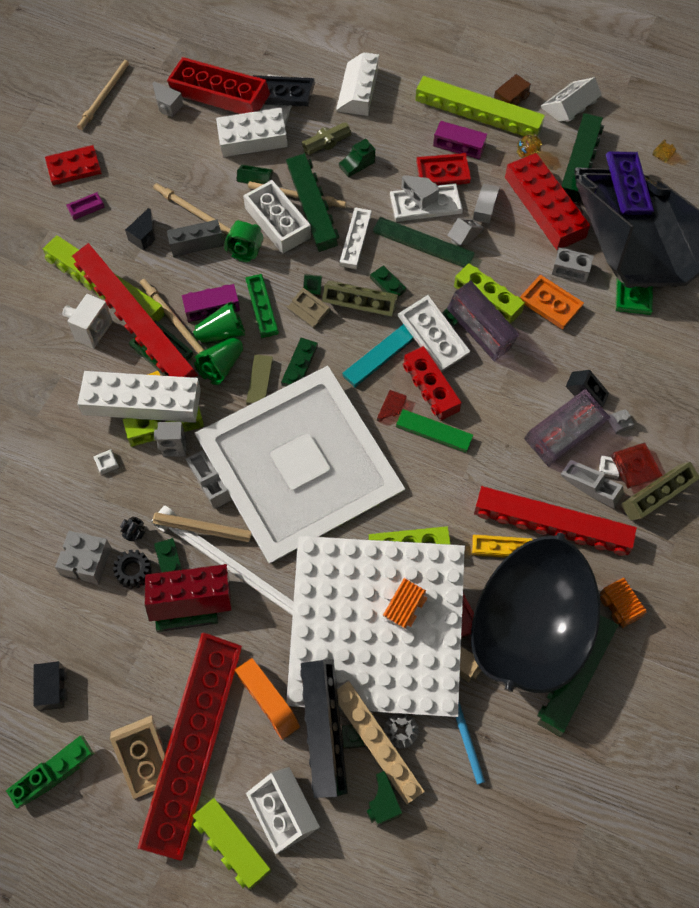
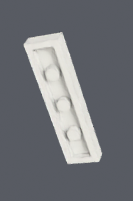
M354 209L340 259L341 267L357 269L372 210Z

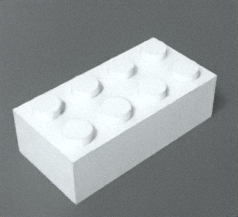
M282 108L216 118L223 157L288 147Z
M273 180L243 195L245 209L282 254L311 238V225Z

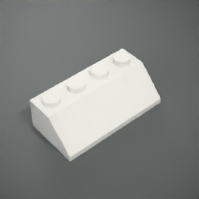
M363 52L347 63L336 112L368 116L379 68V54Z

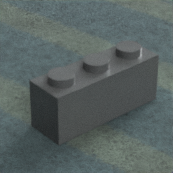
M218 219L167 230L173 257L224 246Z

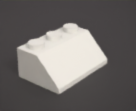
M595 77L574 81L542 104L541 108L557 121L566 120V122H569L575 118L576 114L585 111L588 105L596 103L597 98L602 94Z
M290 767L270 773L246 793L275 855L305 839L320 828Z

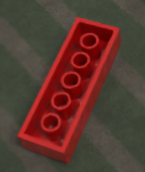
M185 57L181 58L167 79L169 87L180 92L184 98L239 114L260 111L270 95L267 81L264 79Z
M537 153L507 164L505 179L556 250L587 237L590 224Z

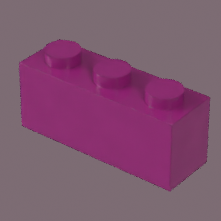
M440 120L434 134L433 146L459 154L466 153V156L480 160L486 146L488 134Z
M234 284L181 295L188 322L206 319L231 301L236 307L234 312L240 311Z

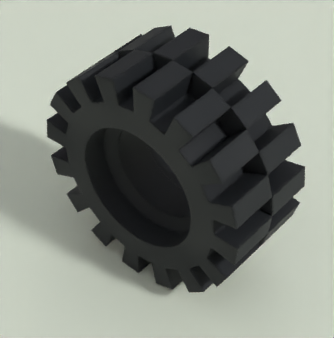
M131 549L129 553L122 552L123 556H117L118 561H114L115 567H113L114 575L123 587L127 588L128 586L130 589H133V586L140 588L139 584L141 583L144 586L145 575L152 574V566L149 559L143 552L140 553L139 550L133 552ZM131 563L140 565V571L134 576H129L125 573L126 567Z

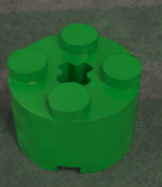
M240 220L235 221L225 239V251L227 253L229 251L232 254V258L241 262H250L251 259H255L264 240L261 227Z

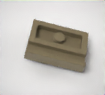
M304 288L298 292L293 298L292 303L287 306L290 312L313 329L331 310L329 306Z

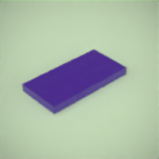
M608 151L606 158L621 214L651 215L654 210L638 152Z

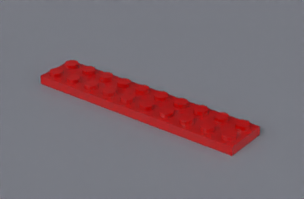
M207 633L201 634L137 849L182 861L194 819L193 815L196 812L234 677V670L236 669L241 652V645Z

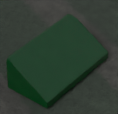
M241 165L237 169L236 180L246 184L249 181L265 184L271 181L273 170Z

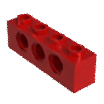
M422 346L405 354L403 367L412 376L414 385L420 388L423 399L431 405L432 413L442 421L460 412L461 401L426 348Z

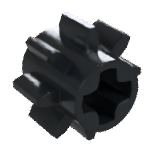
M131 517L128 520L124 519L120 525V528H122L120 532H122L123 538L128 541H135L138 538L142 539L146 531L144 530L145 526H143L144 522L137 517Z

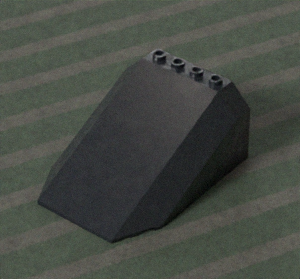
M575 168L576 186L606 261L617 279L623 283V286L627 288L686 286L699 276V209L665 183L650 181V176L644 174L654 212L651 215H622L610 169Z

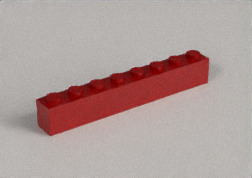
M484 486L480 488L474 514L482 519L490 518L497 520L501 524L516 525L519 529L534 530L541 535L549 534L555 536L558 532L566 535L565 539L574 541L576 544L594 546L597 550H609L620 556H628L632 551L637 529L635 526Z

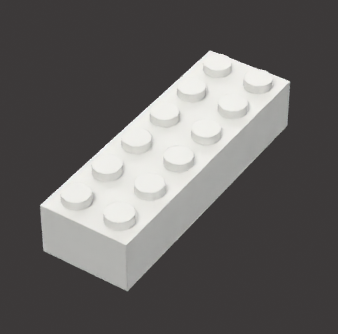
M84 371L78 407L82 415L196 422L201 388L198 378Z

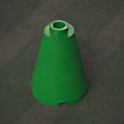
M233 302L227 303L195 326L193 334L197 341L200 340L201 343L246 335L239 314L234 312L236 307Z
M230 338L199 352L194 357L196 358L194 366L203 379L208 378L211 380L210 383L213 385L222 383L242 354L243 344L239 339Z

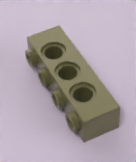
M329 280L324 286L322 302L393 316L398 295Z
M691 462L677 465L621 503V506L630 521L641 519L699 480V475Z

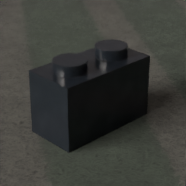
M59 661L34 664L33 706L38 711L64 708V701H67V689L64 688V680H67V669Z

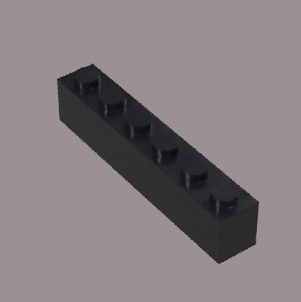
M334 659L301 663L302 696L305 703V722L307 723L308 733L307 744L310 753L309 765L312 773L311 787L314 798L338 797L348 794Z

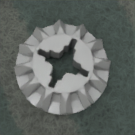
M397 713L389 717L385 724L384 732L394 747L407 748L416 741L418 726L414 718L407 714ZM396 724L400 727L407 725L405 729L406 735L402 733L396 735L398 730Z

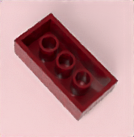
M227 564L145 575V608L149 622L232 611Z

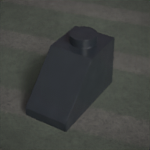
M150 208L145 210L125 229L128 241L143 251L155 240L154 219Z
M591 370L572 372L566 384V388L575 398L600 408L604 407L609 392Z

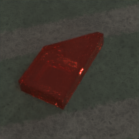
M389 390L378 414L377 421L380 422L387 417L399 415L407 400V396Z

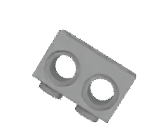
M559 248L552 275L586 283L594 256Z
M158 422V430H154V439L157 441L158 450H161L163 457L186 456L187 439L182 422Z

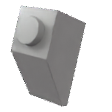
M154 81L152 84L159 112L174 117L183 106L181 93Z
M402 176L401 188L421 210L438 201L439 188L429 178Z
M458 218L447 236L457 246L468 245L484 230V227L473 219Z

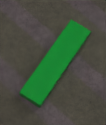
M258 274L245 277L261 338L279 335L263 275Z
M405 409L402 410L396 423V427L464 453H467L473 438V434Z

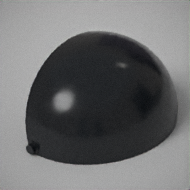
M558 532L555 536H545L531 540L508 555L489 578L474 611L471 627V645L475 661L484 674L497 683L504 685V690L508 692L517 690L526 693H548L565 686L584 667L597 638L600 623V598L594 573L584 555L565 539L566 535Z

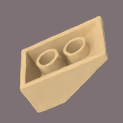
M151 715L111 731L110 734L111 743L133 799L155 790L166 754Z

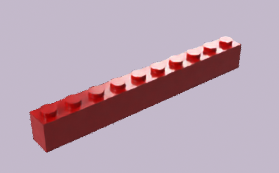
M89 243L72 255L76 261L74 263L75 267L80 272L84 271L86 273L84 278L90 285L92 283L96 285L93 289L100 297L102 295L105 296L106 299L104 301H106L107 306L110 309L114 307L116 310L114 314L120 321L124 320L127 323L124 326L129 333L137 335L134 339L141 347L146 346L147 350L145 352L152 360L155 358L158 361L156 366L162 373L166 371L169 376L195 378L198 376L191 365Z

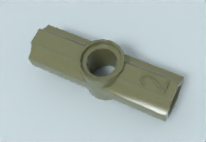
M343 122L330 129L327 127L321 128L315 136L302 141L304 152L306 155H310L323 148L326 150L332 149L338 141L351 136L349 125L347 122Z

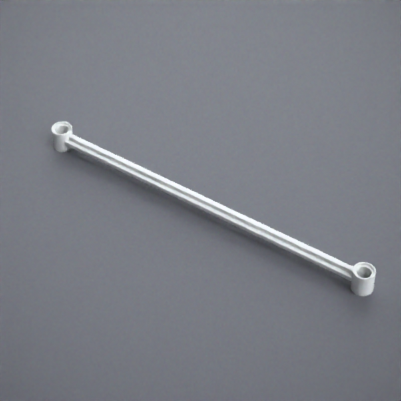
M163 506L161 510L158 512L177 516L176 513L167 506ZM154 524L163 532L167 529L171 530L219 565L227 564L229 572L293 616L294 601L196 533Z

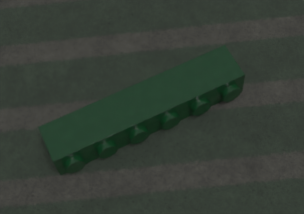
M583 114L561 185L573 202L578 203L580 197L576 186L574 170L575 168H592L593 161L590 160L595 159L597 149H594V147H598L601 137H598V134L602 135L604 125L601 124L603 117Z
M305 153L286 159L287 167L304 214L311 225V233L318 252L338 246L337 239L340 237L337 228L333 229L332 227L334 221L332 215L327 213V210H329L327 201L322 200V196H324L322 188L316 184L319 181L316 172L312 173L313 165L311 159H307Z
M600 615L597 638L586 664L569 683L548 693L546 697L549 699L547 706L542 705L537 714V717L540 718L537 723L539 726L558 737L563 735L619 624Z

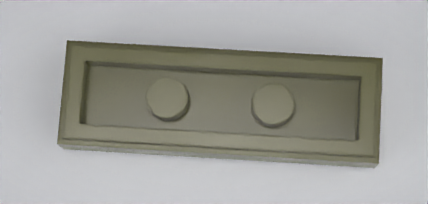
M254 356L246 405L249 406L267 397L273 356Z

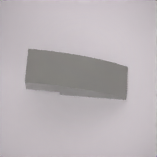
M483 183L474 210L473 220L490 224L500 187Z
M203 450L186 458L188 466L213 509L231 501L228 490Z
M570 460L561 473V476L576 488L612 508L616 507L624 495L623 485L606 479L604 473Z

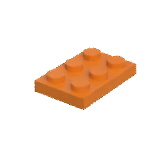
M539 275L520 296L522 301L525 302V306L562 330L584 305L583 301L542 275Z

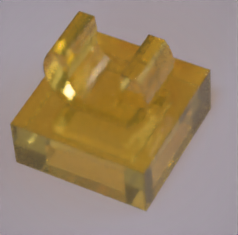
M664 139L653 151L652 155L667 163L675 154L676 148H674V144L669 145Z

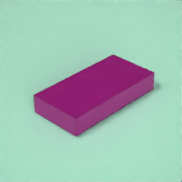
M98 192L66 205L73 220L105 208Z

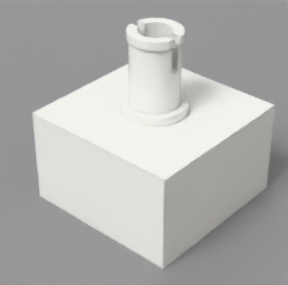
M89 294L85 295L76 309L67 305L62 311V315L69 318L67 322L75 341L93 349L113 322L106 301Z

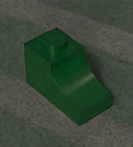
M367 139L358 142L352 146V150L347 157L339 162V168L347 177L356 174L375 163L376 149Z
M385 771L376 774L378 792L374 800L369 802V809L366 810L370 822H375L377 827L402 816V811Z

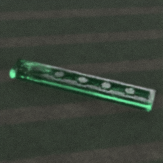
M383 217L378 219L373 228V233L463 268L472 262L475 252Z

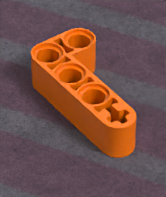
M253 658L234 670L282 740L300 728L288 704Z

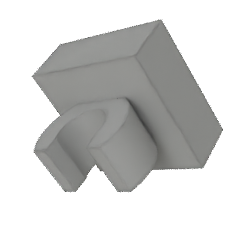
M626 409L610 414L607 418L616 434L631 429L634 426L631 416Z

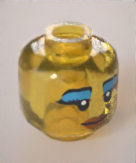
M527 134L517 143L518 155L523 158L534 153L538 154L541 151L542 145L540 138L535 134Z

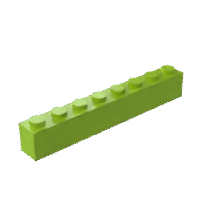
M426 76L422 77L416 88L415 101L527 138L536 140L543 126L544 114Z
M58 235L42 248L45 254L44 258L48 263L55 264L61 272L68 273L76 282L80 281L88 290L96 292L93 289L96 285L94 283L90 285L84 278L86 273L84 271L80 272L74 265L76 261L72 255L79 249ZM116 275L153 321L159 322L164 317V310L160 303ZM104 295L100 297L103 300L106 299Z

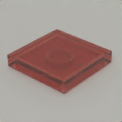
M646 443L635 445L610 455L627 489L657 480L662 476Z

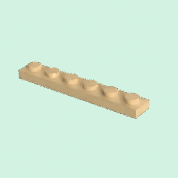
M350 681L337 689L339 706L383 771H385L406 804H409L424 793V789Z

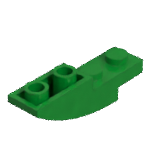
M80 735L47 762L38 764L6 790L15 808L23 807L79 770L80 765L94 755V752L84 736Z

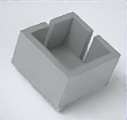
M68 531L63 544L65 551L60 552L55 566L56 570L61 576L73 579L80 577L82 581L99 584L112 548L108 540Z

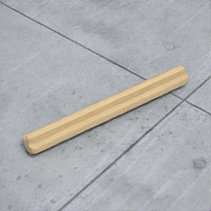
M155 512L153 516V524L244 542H249L251 538L249 530Z

